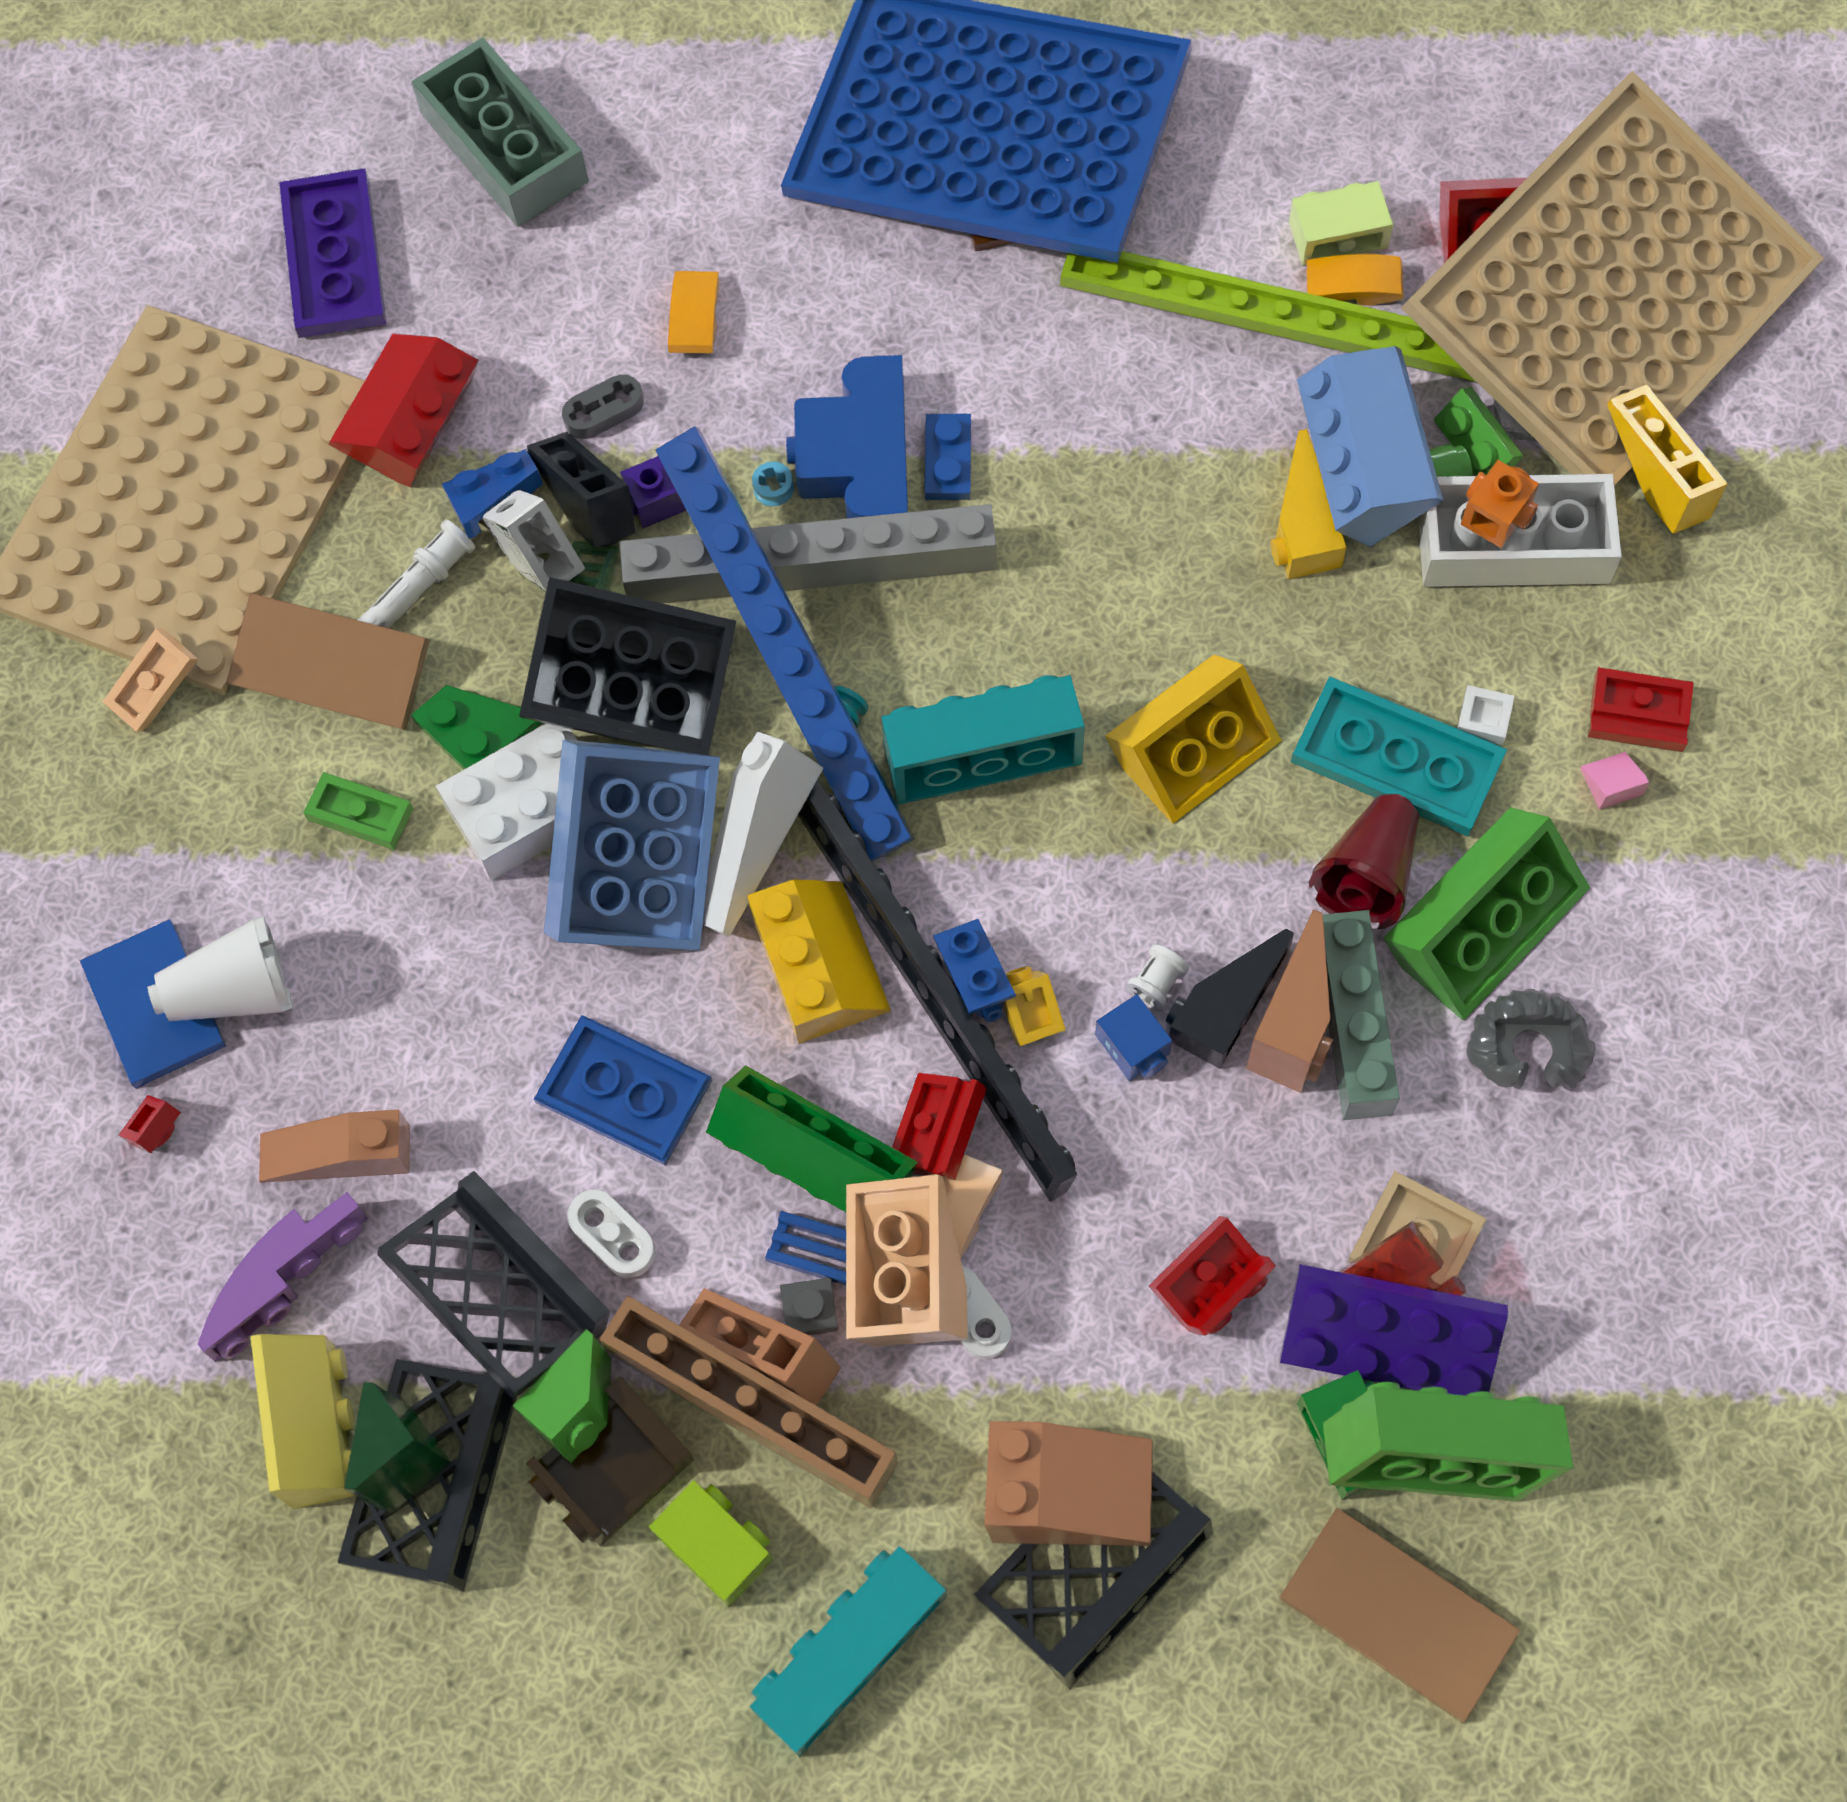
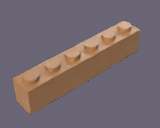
M628 1295L599 1339L606 1352L870 1509L873 1508L898 1465L896 1452Z

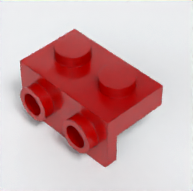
M1219 1216L1149 1285V1288L1186 1330L1206 1336L1224 1328L1233 1316L1231 1311L1244 1298L1248 1299L1255 1296L1265 1287L1268 1282L1266 1276L1276 1267V1264L1270 1257L1259 1255L1227 1217Z

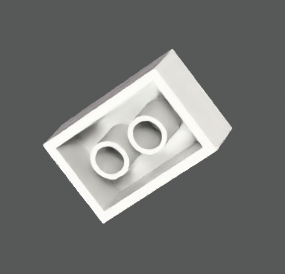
M546 723L436 785L445 808L490 881L552 847L562 740L578 741L571 729Z

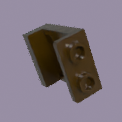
M621 1376L605 1389L609 1396L608 1424L598 1434L597 1439L588 1449L582 1451L571 1463L553 1447L539 1460L533 1456L526 1462L535 1473L528 1481L529 1484L548 1505L556 1498L569 1511V1514L562 1521L582 1543L592 1537L600 1547L694 1461L690 1451Z

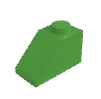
M586 1329L513 1405L530 1427L570 1463L595 1442L598 1434L608 1424L609 1396L605 1389L610 1386L611 1357L593 1334Z

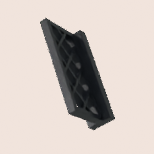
M475 1171L458 1182L456 1192L378 1248L377 1256L513 1399L532 1386L586 1329L596 1339L606 1330L611 1311ZM453 1211H456L469 1224L468 1237L438 1234L439 1222ZM432 1227V1234L425 1233ZM475 1232H476L481 1238L474 1237ZM408 1244L431 1246L429 1266L406 1264L397 1252ZM437 1246L467 1249L466 1268L435 1267ZM473 1249L495 1251L503 1260L502 1272L472 1270ZM508 1267H510L515 1273H508ZM421 1278H428L427 1285ZM434 1279L464 1281L463 1302L440 1300L433 1292ZM470 1283L501 1284L499 1305L470 1303ZM507 1285L528 1286L537 1295L536 1308L506 1305ZM543 1302H544L550 1309L542 1308ZM454 1313L462 1314L461 1321L457 1318V1316ZM468 1314L498 1317L497 1338L475 1336L467 1328ZM505 1317L535 1320L534 1341L503 1339ZM541 1321L563 1322L574 1334L563 1343L540 1341ZM489 1350H496L495 1357ZM502 1350L533 1353L532 1367L515 1379L501 1364ZM539 1353L548 1354L539 1361Z
M396 1359L387 1392L406 1404L401 1393L407 1374L424 1377L432 1393L412 1405L411 1408L419 1415L438 1402L449 1422L431 1433V1435L438 1443L455 1432L461 1442L459 1455L451 1461V1464L394 1511H383L356 1496L337 1563L464 1592L514 1411L513 1405L516 1403L517 1398L513 1399L488 1372H484V1375ZM436 1380L447 1382L439 1387ZM462 1385L477 1387L473 1405L456 1417L445 1397ZM467 1423L466 1430L464 1432L462 1426ZM453 1474L452 1480H451V1483H450L447 1477H449L450 1475ZM438 1483H441L447 1494L444 1509L427 1519L416 1498ZM409 1504L420 1525L396 1540L385 1519ZM368 1508H369V1510L371 1511L372 1515H371L370 1517H368L367 1519H365V1518H366L367 1511H368ZM378 1525L389 1546L371 1558L356 1556L355 1553L360 1535ZM439 1525L437 1534H435L433 1528ZM426 1534L433 1547L427 1570L410 1567L402 1550ZM394 1556L398 1564L385 1561Z
M1153 1471L1152 1489L1154 1491H1152V1501H1167L1179 1513L1166 1527L1151 1528V1538L1155 1539L1151 1542V1546H1148L1146 1549L1145 1546H1138L1139 1556L1130 1566L1108 1567V1545H1101V1567L1071 1569L1070 1544H1063L1064 1569L1034 1570L1033 1551L1040 1544H1021L974 1594L1007 1629L1052 1670L1053 1674L1069 1690L1214 1534L1211 1519L1197 1506L1194 1505L1192 1507ZM1026 1560V1571H1015ZM1120 1576L1109 1588V1577ZM1102 1577V1596L1094 1605L1072 1606V1578ZM1064 1579L1065 1606L1035 1608L1034 1580ZM1007 1580H1027V1608L1004 1609L992 1595ZM1065 1616L1066 1635L1049 1651L1035 1638V1618ZM1072 1616H1083L1073 1627ZM1015 1618H1028V1630Z

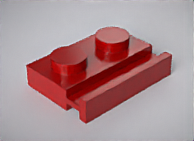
M1598 667L1594 675L1590 710L1591 719L1587 737L1683 752L1688 743L1687 731L1690 724L1694 682Z
M918 1072L892 1148L918 1162L913 1174L923 1176L941 1175L949 1180H956L987 1089L978 1080L971 1079L969 1082L962 1081L959 1077Z

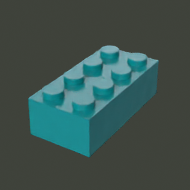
M1045 675L1033 680L1030 684L1012 688L1007 685L995 686L988 689L984 694L966 698L962 696H949L934 705L921 708L903 706L893 710L889 715L881 716L885 758L897 805L1082 765L1085 725L1071 675L1062 677Z

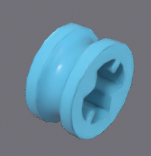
M775 461L766 462L760 465L753 473L752 485L754 495L763 505L771 507L780 506L792 497L794 492L792 473L783 463ZM775 477L776 481L779 482L780 489L771 491L770 487L767 486L766 479Z

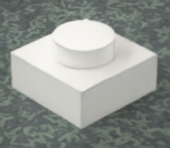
M1468 685L1457 729L1493 744L1503 746L1515 696Z

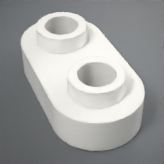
M588 1190L580 1193L572 1200L568 1208L567 1219L573 1233L614 1274L623 1278H635L649 1270L655 1259V1246L650 1235L609 1194L600 1190ZM599 1211L603 1213L604 1220L600 1225L591 1227L586 1224V1218L591 1212ZM628 1245H634L639 1248L638 1256L631 1261L621 1258V1251Z
M962 1266L967 1285L968 1339L959 1340V1342L970 1355L976 1358L992 1359L998 1357L1007 1349L1010 1343V1321L976 1274L969 1268ZM982 1323H989L996 1331L990 1338H981L977 1335L976 1328Z

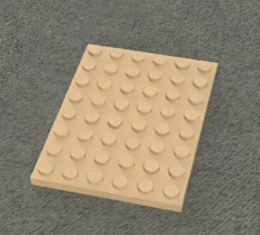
M1631 71L1420 287L1401 309L1572 475L1613 474L1615 486L1632 465L1607 404L1609 400L1648 385L1676 420L1824 258L1646 83Z
M147 305L0 556V613L130 661L134 659L155 629H165L198 658L183 680L226 695L231 685L226 682L250 593L273 599L279 597L353 460L352 457L331 447L329 441L365 380Z

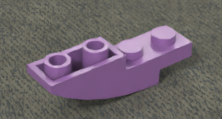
M348 1192L307 1223L293 1209L276 1223L247 1253L219 1293L198 1341V1346L213 1361L216 1362L221 1357L224 1359L235 1357L249 1345L250 1339L248 1336L265 1324L267 1327H270L282 1321L292 1309L290 1304L298 1298L287 1282L294 1276L296 1279L308 1276L320 1265V1256L335 1244L338 1247L349 1244L361 1233V1224L369 1218Z

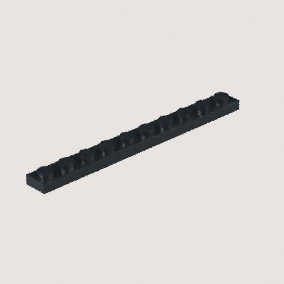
M817 779L799 811L798 817L839 880L843 883L848 894L969 1079L978 1080L987 1088L983 1098L984 1102L1048 1200L1052 1202L1068 1192L1078 1175L1075 1171L1076 1167L1072 1155L1066 1147L1058 1145L1048 1130L1045 1114L1039 1106L1031 1104L1021 1089L1022 1085L1018 1073L1010 1064H1005L996 1051L995 1042L989 1029L985 1025L979 1024L973 1014H969L956 985L952 984L944 972L942 960L933 946L926 945L917 931V924L913 914L907 907H901L892 893L888 876L882 869H876L867 855L866 846L861 835L855 830L851 831L842 817L841 807L833 794L826 793Z

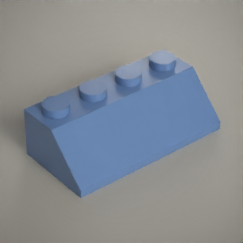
M1393 346L1331 355L1297 379L1337 532L1371 547L1443 501L1400 348Z

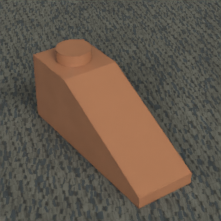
M399 1109L349 1112L260 1133V1183L410 1173V1125Z
M705 1288L679 1324V1326L816 1406L841 1369L840 1365L814 1337Z

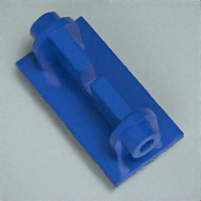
M979 919L933 935V939L969 1014L976 1012L977 1016L984 1018L986 1022H994L1000 1019L1003 1015L1004 1001L1015 998L1016 994Z

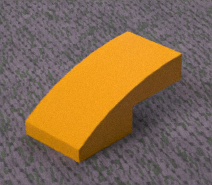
M1349 254L1306 260L1308 294L1339 301L1356 299L1358 305L1373 306L1404 299L1403 261L1400 256Z
M674 271L669 314L668 353H713L717 326L716 308L719 295V271Z

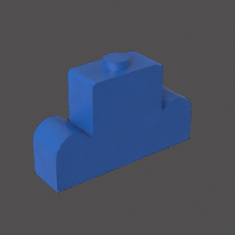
M902 355L855 358L847 363L842 372L843 397L800 398L795 401V436L786 437L787 463L795 464L797 489L800 498L844 497L846 518L907 513L908 497Z

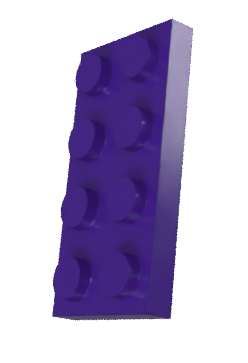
M366 168L280 181L279 188L294 327L298 338L387 324L370 183Z
M1299 1264L1281 1349L1280 1363L1342 1376L1358 1370L1363 1380L1377 1383L1393 1382L1399 1384L1402 1388L1417 1391L1428 1387H1442L1447 1389L1448 1394L1463 1396L1475 1392H1489L1508 1319V1305Z

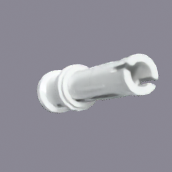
M445 519L440 525L442 530L424 549L418 547L414 551V556L412 557L414 562L357 620L390 628L434 582H444L449 577L448 570L465 553L471 554L475 550L474 543L471 539H468L467 535L459 527Z

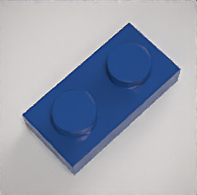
M926 414L925 500H971V414Z

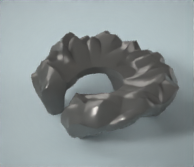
M1531 988L1524 991L1512 990L1509 995L1498 996L1495 1002L1490 1001L1484 1007V1014H1477L1475 1017V1029L1470 1034L1471 1040L1467 1042L1466 1053L1470 1063L1479 1068L1486 1078L1493 1081L1496 1085L1505 1088L1514 1087L1516 1089H1521L1524 1086L1529 1070L1528 1063L1521 1062L1513 1049L1515 1038L1524 1032L1540 1033L1551 1044L1552 1056L1543 1074L1552 1089L1558 1086H1567L1572 1090L1575 1089L1577 1083L1586 1078L1585 1070L1593 1063L1596 1050L1595 1043L1589 1039L1585 1019L1581 1014L1575 1012L1569 1001L1565 1002L1558 994L1550 996L1544 990L1537 991Z

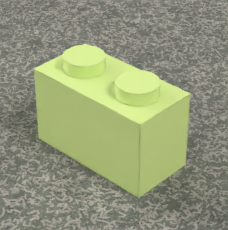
M1379 181L1366 184L1353 183L1341 189L1321 193L1309 192L1301 197L1292 198L1289 225L1302 265H1307L1306 260L1362 254L1389 247L1393 222Z

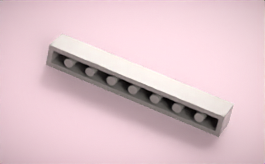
M991 504L752 528L785 591L996 570V538ZM699 533L620 541L622 581L626 595L659 603L731 596Z

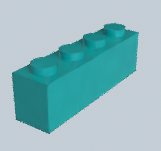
M900 1545L891 1555L886 1550L879 1553L863 1572L868 1578L867 1581L854 1594L849 1589L844 1591L827 1610L826 1613L831 1617L828 1623L817 1634L812 1629L808 1630L789 1651V1654L794 1659L780 1674L774 1669L771 1670L751 1693L756 1700L749 1707L798 1757L809 1748L947 1597L946 1589Z

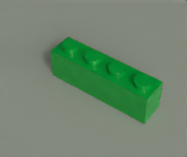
M746 1065L723 1085L705 1132L721 1141L727 1148L739 1151L763 1165L769 1172L788 1179L807 1190L813 1197L824 1200L846 1212L847 1184L910 1178L918 1163Z

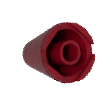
M1384 794L1376 797L1314 867L1308 883L1309 888L1314 885L1318 892L1315 900L1322 909L1329 914L1369 910L1371 922L1379 923L1377 929H1386L1397 923L1405 908L1419 814L1409 799L1399 794Z

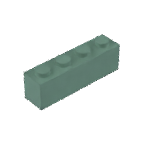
M1369 910L1323 915L1330 1009L1328 1028L1330 1039H1333L1331 1047L1343 1120L1392 1116L1400 1097Z

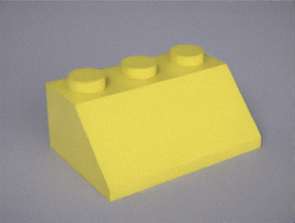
M259 1334L250 1336L269 1492L292 1509L355 1496L344 1489L351 1453L348 1447L346 1431L354 1429V1414L349 1398L342 1399L340 1380L347 1379L348 1377L343 1349H335V1345L325 1335Z

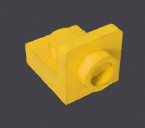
M1031 966L1020 967L1005 973L1016 994L1015 998L1004 1001V1010L1016 1045L1023 1046L1066 1030L1047 973L1038 970L1032 972Z

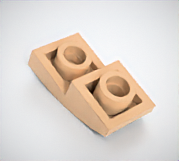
M965 1154L956 1180H949L943 1176L960 1258L963 1257L978 1232L980 1217L1002 1179L1001 1169Z

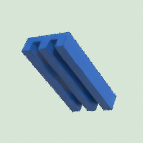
M781 1211L777 1228L774 1230L771 1238L770 1249L768 1248L765 1256L766 1262L822 1279L831 1277L832 1282L846 1286V1271L780 1252L782 1245H786L846 1263L845 1250L787 1233L788 1227L846 1244V1230Z

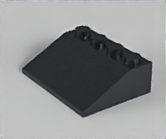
M549 577L519 717L657 749L709 755L736 621Z

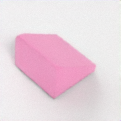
M1626 752L1580 767L1599 810L1644 795L1650 784L1646 775Z

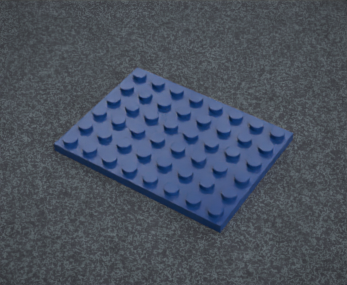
M855 0L780 185L783 196L1118 263L1192 52L1191 39L974 0Z

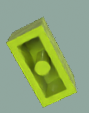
M693 1480L649 1528L719 1599L730 1607L773 1561L770 1553L765 1549L771 1541L750 1520L741 1526L727 1512L733 1507V1504L713 1484H710L704 1490Z

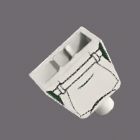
M518 490L483 516L484 522L509 562L544 593L549 577L570 581L585 569L542 498ZM548 553L550 555L544 563V560L537 556L538 554Z

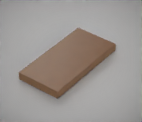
M250 593L226 683L406 730L430 640Z
M1339 1508L1335 1509L1279 1597L1280 1600L1461 1723L1467 1720L1520 1632V1629Z

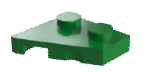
M445 685L411 714L413 721L463 770L534 731L542 724V722L520 718L521 707Z

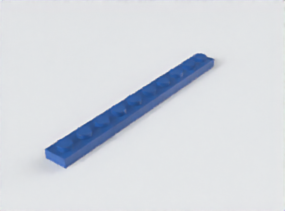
M696 426L692 427L655 449L818 764L823 767L822 771L852 829L861 835L866 846L867 855L873 862L915 838L701 430Z

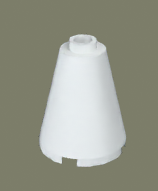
M264 916L250 920L154 974L156 984L148 986V993L156 1015L165 1012L169 1021L283 1013L293 1010L289 988H284L283 985L284 976L280 956Z

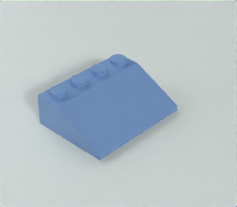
M562 740L544 934L557 942L700 950L720 757L607 743Z

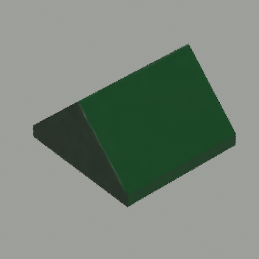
M364 1382L344 1489L383 1511H394L451 1464V1461L410 1406L375 1383Z

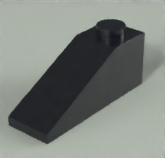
M568 432L526 446L529 456L572 527L594 548L611 546L621 538L636 533L628 484Z
M1288 929L1282 930L1196 984L1187 999L1179 996L1165 1020L1166 1023L1171 1025L1169 1037L1172 1039V1043L1221 1069L1288 954L1294 932Z

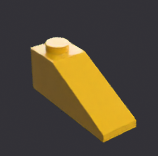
M1648 385L1610 399L1607 404L1645 499L1672 534L1709 520L1728 483Z
M1307 429L1299 430L1297 434L1276 538L1271 539L1273 560L1276 566L1284 565L1288 580L1342 568L1347 548L1342 533L1335 530L1318 460Z

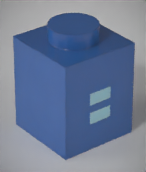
M1138 994L1096 1020L1095 1036L1129 1082L1140 1074L1144 1079H1148L1160 1072L1168 1064L1169 1061L1166 1057L1170 1055L1172 1039Z

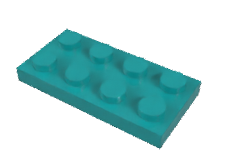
M1329 676L1295 747L1291 763L1374 798L1384 794L1402 795L1410 800L1420 817L1469 837L1507 749Z

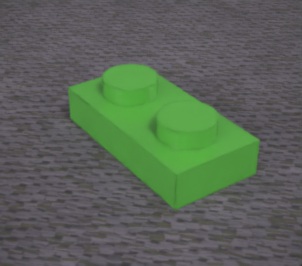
M1472 387L1461 388L1433 419L1453 447L1462 445L1466 449L1471 460L1472 472L1475 476L1479 472L1487 475L1497 460L1512 467L1524 457Z
M323 772L303 814L310 822L394 850L413 811V807L408 800Z

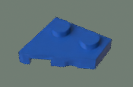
M526 449L517 453L503 454L491 464L476 470L462 471L455 475L452 480L442 483L446 496L468 539L477 536L481 532L478 522L483 519L485 513L512 493L521 490L531 494L543 485L538 469Z

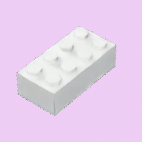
M1613 474L1529 475L1531 479L1539 483L1533 500L1539 507L1528 526L1524 530L1517 526L1502 548L1461 525L1469 500L1466 497V493L1476 476L1437 477L1443 501L1418 517L1423 587L1610 584L1622 558Z

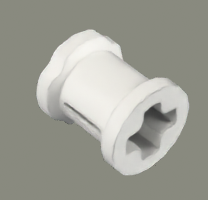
M1153 944L1148 951L1149 960L1137 978H1130L1126 988L1131 995L1138 994L1144 1003L1156 1010H1162L1166 1004L1165 996L1177 978L1186 975L1189 966L1185 960L1172 950L1158 944Z

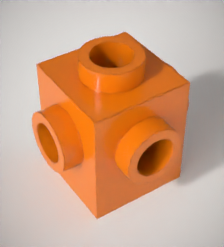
M1497 460L1487 475L1479 472L1466 493V497L1469 500L1461 525L1502 548L1517 526L1524 530L1534 517L1539 507L1537 503L1533 502L1539 483L1531 479L1524 470L1514 466L1510 467Z

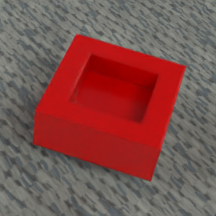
M147 1095L118 1136L134 1147L152 1153L156 1147L162 1146L171 1137L175 1129L174 1122L181 1112L168 1102Z

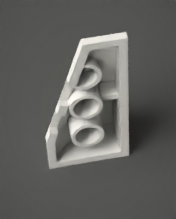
M757 732L752 742L744 749L742 759L733 774L708 872L703 926L727 937H730L748 905L747 895L754 893L823 770V767L784 740Z

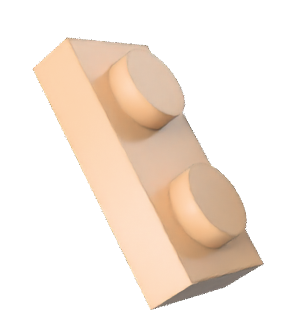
M155 629L102 702L136 732H142L152 723L198 658L165 629Z

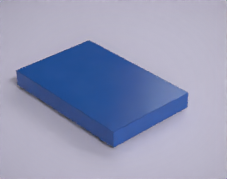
M170 919L79 960L130 1083L135 1089L226 1047L215 1018L169 1021L165 1012L156 1015L153 1009L148 986L156 984L154 974L187 956L175 925Z
M581 1015L535 1095L534 1101L565 1118L666 1166L713 1080L711 1076Z

